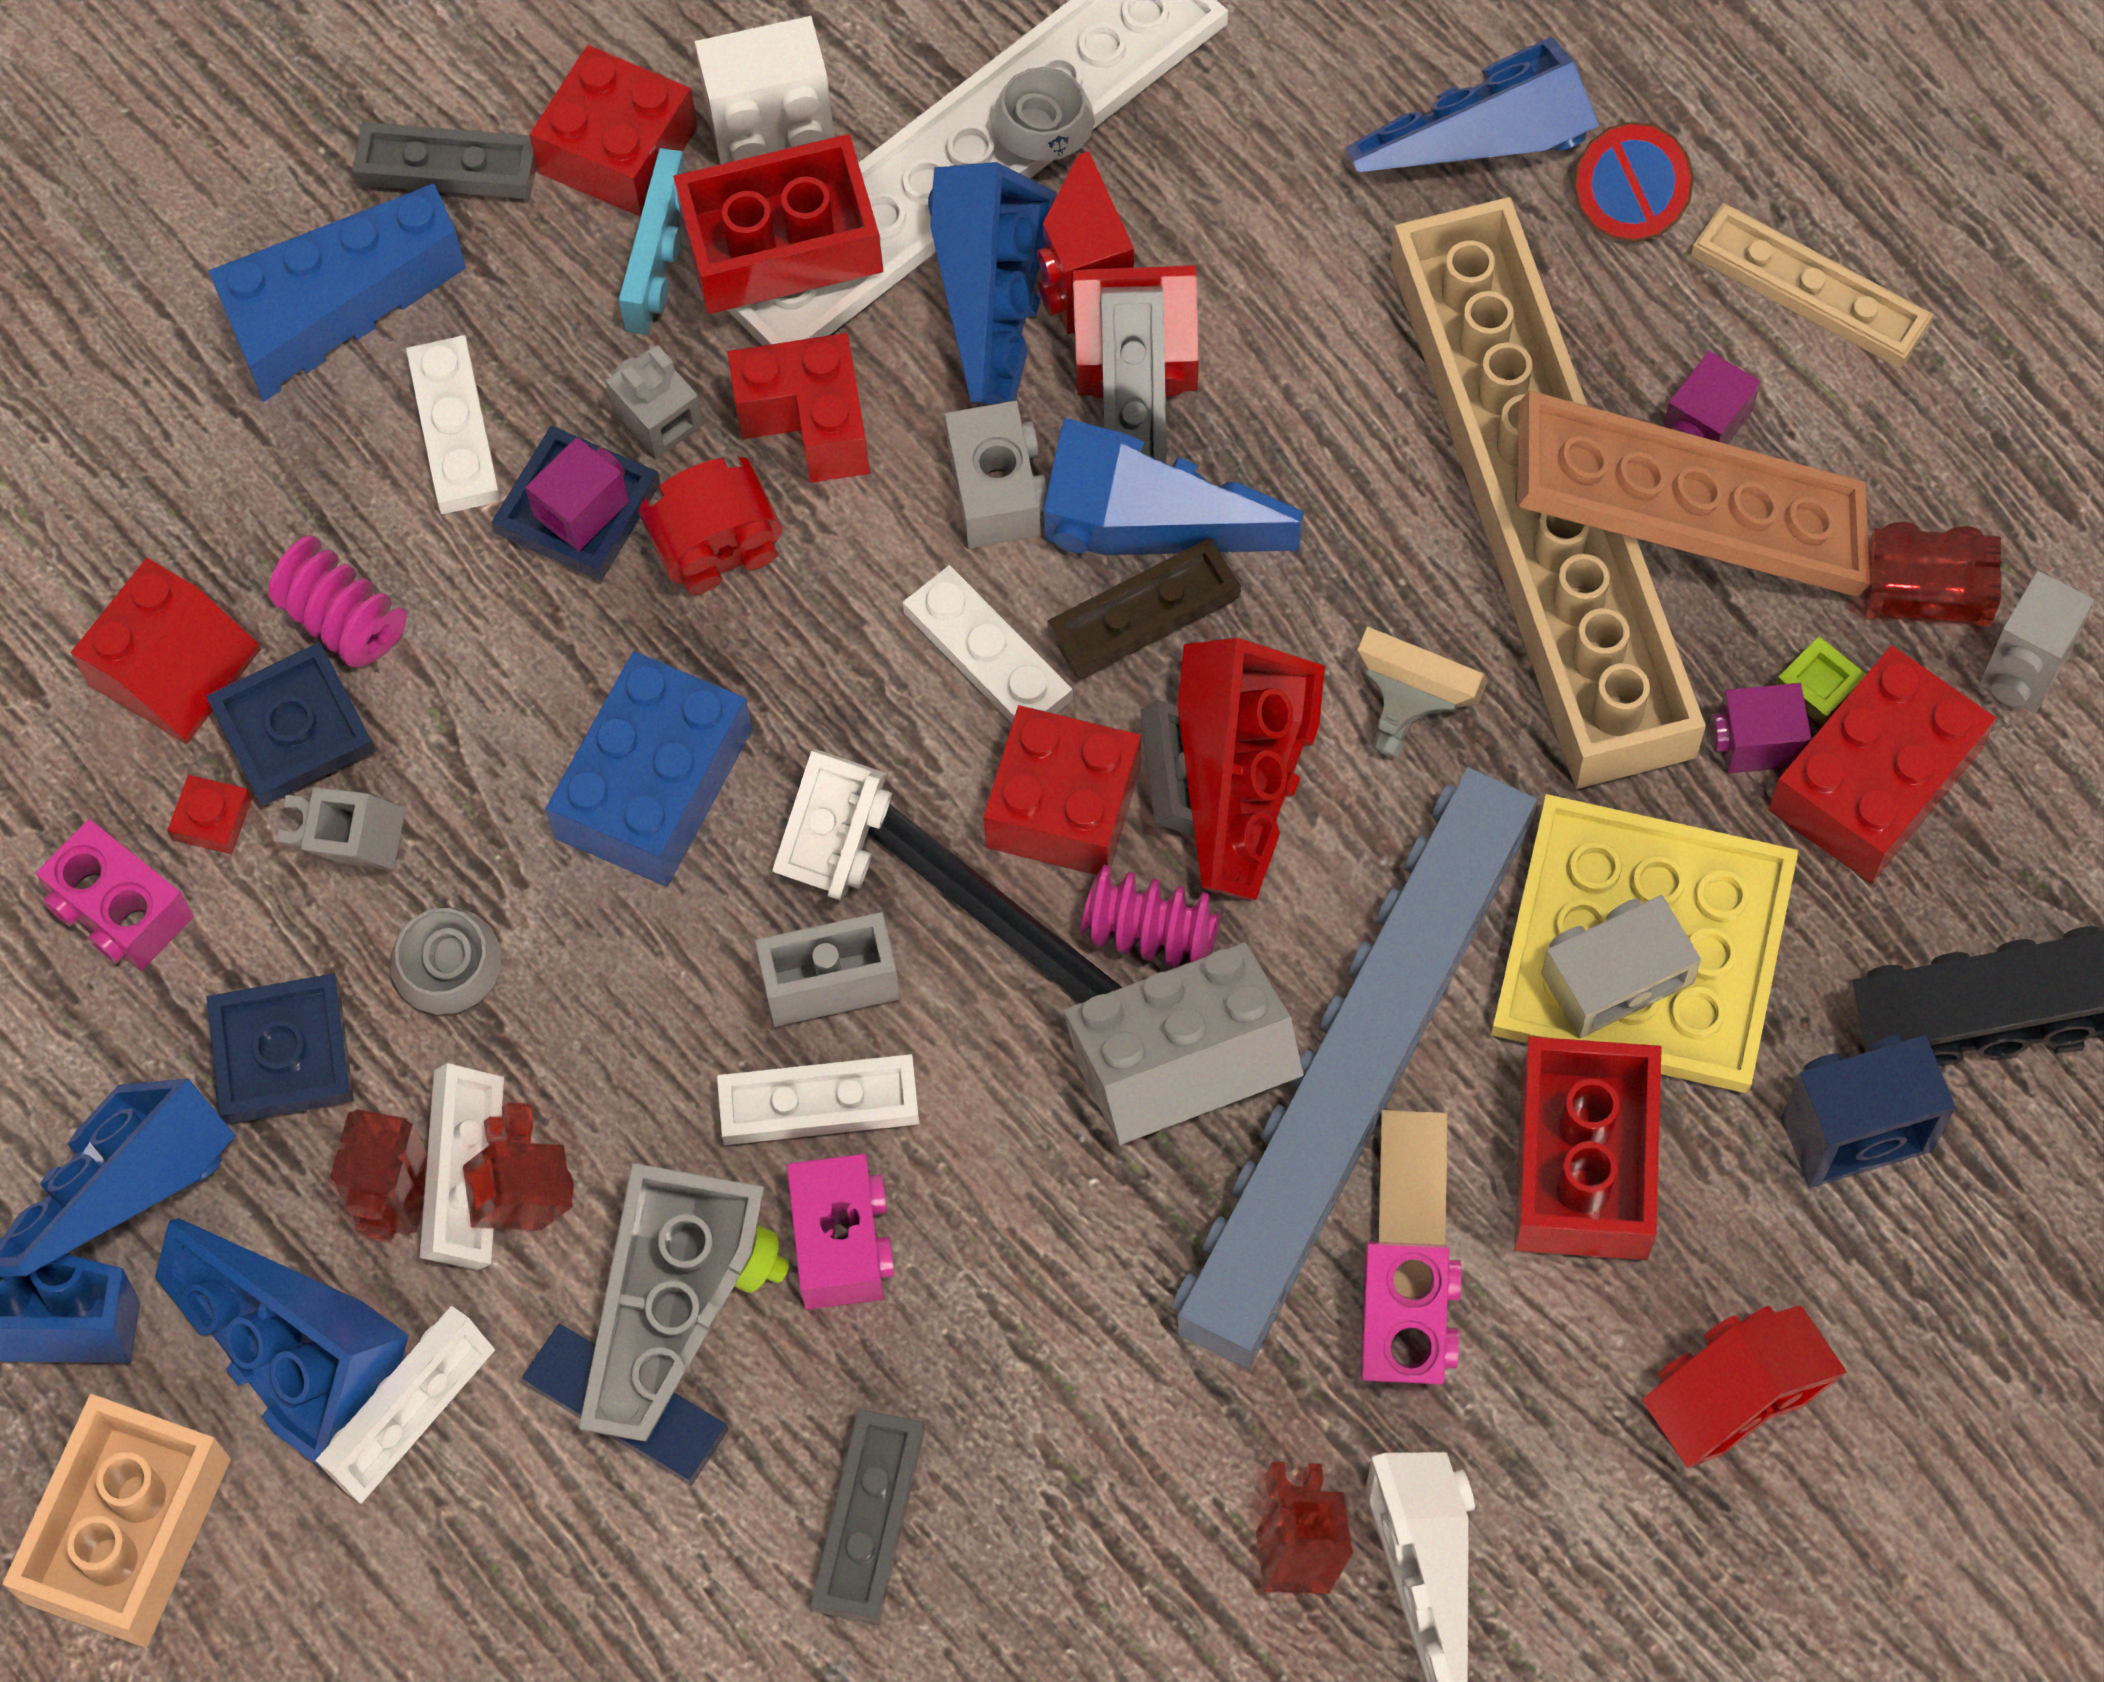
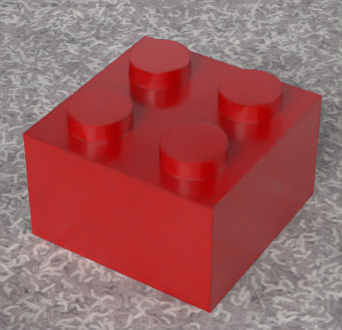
M587 44L529 136L539 174L641 217L659 148L683 152L697 130L698 125L690 87Z
M1018 705L983 817L986 848L1097 875L1104 864L1112 867L1141 769V734Z

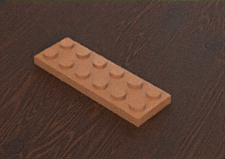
M1530 390L1518 403V507L1856 597L1870 585L1866 482Z

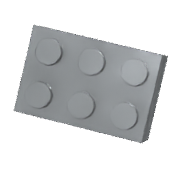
M1245 942L1228 949L1218 950L1207 957L1172 970L1156 973L1148 979L1113 992L1094 996L1086 1002L1063 1010L1078 1068L1119 1145L1304 1076L1291 1016Z

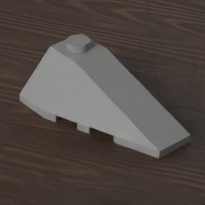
M632 1163L579 1426L580 1430L647 1442L752 1255L765 1190L764 1187Z

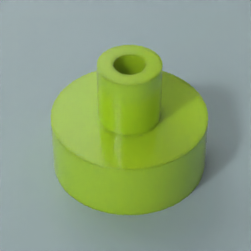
M760 1225L757 1226L752 1255L734 1285L735 1288L751 1293L759 1289L766 1279L774 1283H780L785 1278L789 1269V1261L777 1255L779 1241L774 1231Z

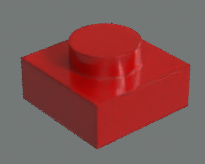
M188 775L167 829L172 841L232 855L252 802L248 788Z

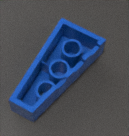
M431 184L208 271L262 401L265 402L281 391L279 384L300 370H303L305 374L309 373L326 361L324 354L352 336L356 341L376 328L374 322L395 307L404 310L466 269L456 230L435 184Z
M64 1254L26 1276L0 1277V1362L131 1363L140 1300L124 1269Z

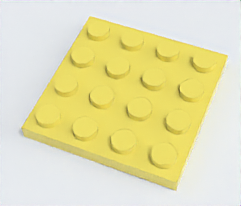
M1546 794L1491 1035L1527 1043L1528 1036L1659 1045L1662 1046L1661 1074L1748 1094L1752 1085L1799 850ZM1662 894L1702 959L1694 984L1579 1039L1541 974L1546 951L1550 948L1549 944L1558 935L1573 927L1583 926L1586 931L1607 921L1606 917L1612 910L1629 900L1640 899L1642 903H1645Z

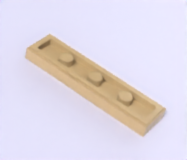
M1724 202L1692 248V258L1902 369L1930 327L1934 316L1933 313Z

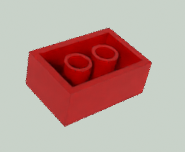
M850 133L673 176L681 219L708 315L884 272L880 235Z
M1891 645L1778 779L1768 811L1870 884H1873L1983 750L1996 717Z
M1528 1036L1521 1075L1514 1251L1648 1260L1657 1236L1662 1046Z

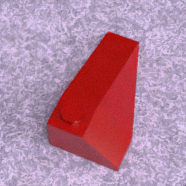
M1238 637L1183 645L1177 708L1202 889L1247 901L1257 900L1280 836V830L1276 822L1285 797L1295 795L1300 781V777L1294 773L1303 746L1313 745L1319 729L1325 665Z

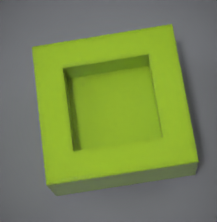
M1818 636L1778 677L1776 685L1801 683L1806 712L1823 727L1865 677L1866 673Z

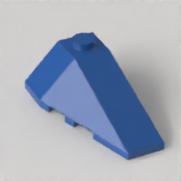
M998 162L934 167L933 188L928 197V209L931 216L930 228L971 403L981 407L1016 401L1028 353L1022 331L1026 317L1037 316L1041 300L1036 292H1032L1037 271L1040 269L1037 250L1044 248L1043 222L1056 199V191Z
M180 1218L169 1221L155 1275L156 1279L198 1334L201 1336L212 1334L232 1360L226 1370L238 1386L249 1383L268 1407L262 1417L273 1432L322 1468L315 1460L328 1447L334 1435L344 1428L371 1398L379 1384L400 1365L409 1335L359 1299Z

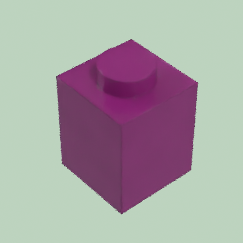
M1708 351L1668 403L1663 427L1729 444L1753 412L1761 381L1713 352Z
M577 437L525 487L533 516L578 552L629 502L623 479L625 470L620 462L607 450L599 447L594 451Z
M1801 683L1725 690L1719 713L1712 714L1710 717V735L1713 750L1715 752H1724L1727 774L1788 768L1812 739Z

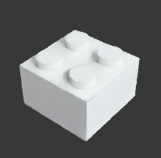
M811 16L694 41L706 110L720 164L835 137L827 73Z

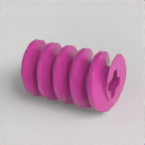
M312 535L305 536L295 542L284 553L273 570L268 590L272 603L286 610L293 621L304 624L307 632L321 639L327 649L339 653L345 664L357 668L378 660L400 639L407 620L405 609L397 607L390 611L392 603L388 595L380 592L372 596L374 591L372 582L364 578L355 581V568L348 564L338 566V555L334 551L327 549L320 552L322 547L320 540Z
M1104 864L1096 875L1090 889L1081 923L1080 935L1082 936L1090 926L1092 944L1103 947L1115 932L1117 952L1128 954L1140 939L1142 959L1152 961L1164 946L1167 966L1177 968L1188 953L1190 954V963L1212 954L1222 919L1223 908L1220 909L1217 915L1211 914L1210 898L1207 893H1202L1192 908L1186 907L1185 888L1179 885L1167 901L1162 900L1160 880L1154 878L1142 894L1137 893L1136 878L1133 872H1128L1118 887L1113 886L1111 866Z

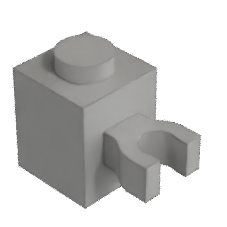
M658 345L656 347L653 346L639 357L626 359L614 370L612 376L605 380L612 411L655 459L704 426L698 395L676 372L673 361Z
M313 787L310 800L300 796L285 795L283 807L302 812L303 823L294 832L279 830L277 842L291 847H299L303 851L341 864L394 870L406 808L367 793Z

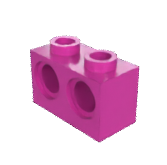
M88 819L35 873L48 893L42 902L58 919L70 927L78 920L93 932L88 937V940L107 959L117 964L123 957L141 972L194 918L179 890L91 819ZM90 874H100L99 879L92 886L85 889H76L78 882L83 877ZM138 910L146 911L145 916L138 923L132 926H121L123 919L131 912Z
M1365 1241L1360 1365L1362 1381L1444 1384L1445 1368L1457 1369L1458 1328H1447L1448 1300H1460L1461 1260H1449L1450 1248L1447 1245ZM1407 1260L1423 1261L1431 1271L1429 1288L1423 1294L1416 1297L1401 1295L1394 1286L1393 1279L1396 1269ZM1405 1328L1420 1329L1428 1337V1352L1421 1361L1415 1364L1400 1363L1394 1359L1391 1353V1343L1394 1336Z

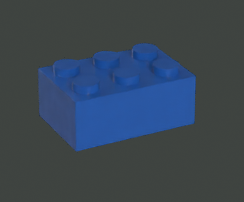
M633 651L545 808L555 839L668 887L753 730L746 697Z

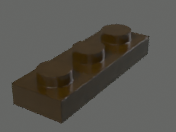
M1208 538L1047 620L1048 633L1077 679L1080 680L1241 596V585L1212 540Z

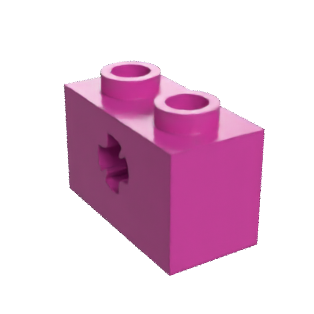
M866 1154L788 1163L787 1171L800 1291L805 1310L884 1300L882 1278L894 1277L895 1274L890 1237L877 1238L875 1215L887 1214L883 1175L870 1176ZM850 1223L849 1238L843 1240L835 1239L836 1224Z

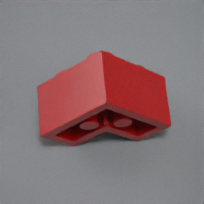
M848 333L727 351L742 440L802 430L810 483L870 474L866 437Z
M1802 1305L1775 1312L1771 1306H1766L1754 1312L1742 1322L1737 1315H1734L1711 1328L1703 1336L1708 1346L1694 1357L1691 1353L1684 1354L1662 1368L1657 1374L1662 1383L1646 1395L1642 1401L1685 1466L1689 1468L1722 1457L1767 1420L1803 1408L1845 1375L1847 1371Z

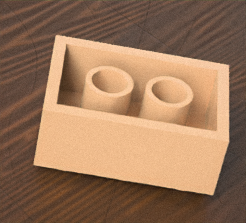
M90 1394L2 1585L23 1604L147 1649L231 1458L214 1437Z

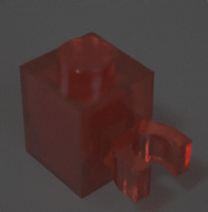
M507 1102L501 1107L503 1117L489 1116L484 1120L485 1135L489 1145L463 1165L471 1227L541 1231L573 1207V1178L567 1169L564 1145L531 1143L533 1130L531 1104Z
M1272 1462L1265 1474L1267 1492L1272 1501L1256 1529L1264 1592L1330 1594L1353 1553L1344 1492L1320 1491L1324 1481L1322 1464H1308L1301 1477L1302 1487L1295 1486L1288 1481L1285 1462Z

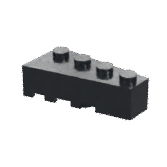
M2086 926L2068 931L2060 940L2036 944L2034 940L2019 939L2000 945L1996 949L1997 952L1970 957L1965 952H1952L1934 958L1931 961V965L1905 969L1900 965H1885L1874 968L1866 973V977L1852 980L1865 1047L1867 1048L1880 1039L1894 1035L1903 1036L1905 1041L1926 1035L1939 1066L1956 1065L1963 1060V1051L1976 1050L1979 1057L1991 1058L1992 1061L2017 1058L2020 1052L2026 1050L2030 1044L2035 1043L2055 1046L2056 1054L2083 1051L2085 1040L2091 1037L2104 1036V931L2100 927Z

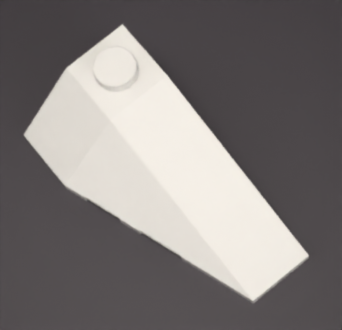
M1447 1452L1383 1453L1371 1457L1365 1494L1426 1682H1468L1467 1511L1475 1509L1468 1478L1464 1470L1453 1472Z

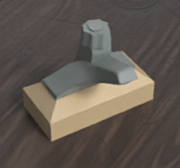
M1370 627L1366 628L1357 649L1368 667L1367 676L1379 686L1384 699L1383 712L1378 725L1381 731L1376 732L1372 747L1390 757L1399 756L1405 745V742H1403L1404 737L1413 721L1439 712L1456 713L1460 707L1479 704L1488 683L1485 674Z

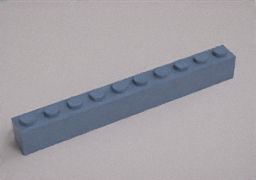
M1467 767L1457 787L1449 783L1444 787L1432 814V818L1439 821L1430 839L1422 835L1418 837L1405 864L1404 870L1411 873L1402 892L1392 888L1380 909L1376 923L1382 925L1383 928L1374 945L1364 941L1355 955L1348 976L1355 979L1348 995L1345 999L1335 995L1325 1012L1320 1030L1327 1034L1317 1053L1307 1049L1300 1059L1304 1076L1291 1080V1085L1298 1088L1288 1108L1278 1104L1266 1124L1262 1140L1269 1144L1258 1164L1248 1160L1235 1183L1232 1196L1238 1198L1239 1201L1229 1220L1219 1216L1209 1231L1202 1252L1210 1255L1199 1277L1188 1273L1177 1292L1172 1309L1180 1312L1178 1315L1179 1336L1250 1370L1381 1117L1382 1110L1386 1108L1533 823L1538 798L1470 767Z

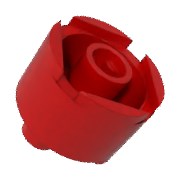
M738 457L740 467L728 468L724 458H717L685 469L658 486L663 497L652 507L647 497L639 507V516L670 581L675 584L685 585L690 595H699L714 589L722 582L721 574L740 565H744L746 570L759 569L771 563L779 554L775 543L780 538L783 527L751 461L745 457Z

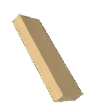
M1382 1110L1380 1120L1378 1242L1446 1245L1448 1113ZM1414 1259L1403 1262L1394 1273L1395 1289L1406 1297H1416L1423 1294L1431 1283L1430 1268L1420 1260Z

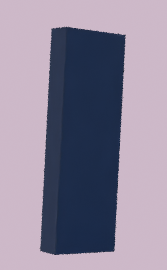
M559 1323L521 1378L524 1385L581 1419L596 1345ZM674 1392L647 1442L608 1436L692 1486L728 1432V1427L723 1421Z

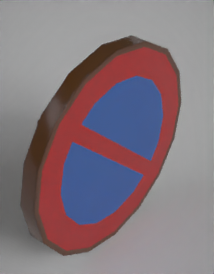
M1630 121L1608 127L1588 143L1577 162L1574 190L1579 209L1593 228L1615 240L1640 242L1661 236L1679 222L1691 202L1694 174L1689 154L1674 135L1655 124Z

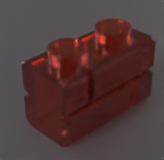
M1895 522L1886 525L1883 529H1873L1868 543L1870 585L1865 589L1864 616L1866 618L1991 626L2001 600L2000 536L1983 535L1981 530L1971 526L1954 527L1947 530L1946 533L1920 531L1917 525L1908 522Z
M359 1109L348 1112L340 1139L344 1149L337 1150L330 1180L344 1203V1210L349 1212L353 1221L357 1223L356 1231L365 1236L380 1240H392L395 1237V1233L409 1236V1234L417 1232L424 1207L421 1196L425 1195L427 1152L413 1124L409 1122L408 1118Z

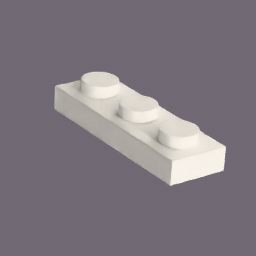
M465 335L406 348L441 515L501 502L470 351Z
M950 565L903 601L904 614L1011 723H1013L1018 705L1057 714L1073 701V689Z
M912 1054L717 1075L721 1133L724 1145L920 1124Z
M449 1063L434 1070L420 1258L477 1271L491 1265L504 1077Z
M451 1306L437 1323L423 1334L420 1342L393 1373L379 1384L375 1393L350 1422L334 1435L328 1447L315 1461L347 1494L362 1504L495 1351L494 1347L466 1315Z

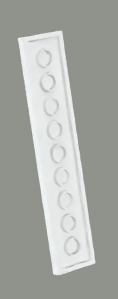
M1069 0L859 162L880 235L884 272L727 311L762 345L832 334L936 252L930 228L931 216L928 209V197L933 188L934 167L998 162L1031 178L1053 161H1036L1021 158L1004 148L994 135L991 114L995 101L1004 86L1014 75L1030 68L1049 67L1062 70L1074 77L1083 88L1092 105L1095 118L1094 129L1228 24V10L1217 0Z

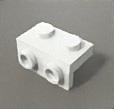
M817 749L812 750L772 872L829 891L828 897L841 900L848 893L850 887L860 889L872 853L862 850L869 827L880 829L892 796L891 792L882 790L887 773Z

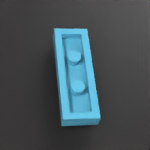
M659 148L618 300L626 332L649 335L654 313L662 314L666 306L668 279L664 278L668 262H677L682 241V231L678 227L680 210L673 179L674 175L687 173L682 151Z

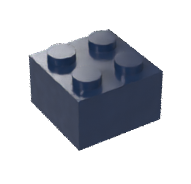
M1901 1035L1889 1036L1869 1045L1865 1049L1866 1053L1843 1060L1840 1054H1828L1810 1061L1803 1067V1071L1797 1077L1781 1119L1809 1189L1933 1152L1956 1107L1926 1035L1907 1041Z

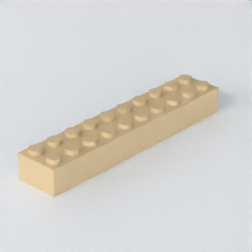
M1511 197L1394 225L1390 264L1575 789L1696 759L1706 725L1637 538L1518 507V403L1530 390L1585 406L1588 405Z

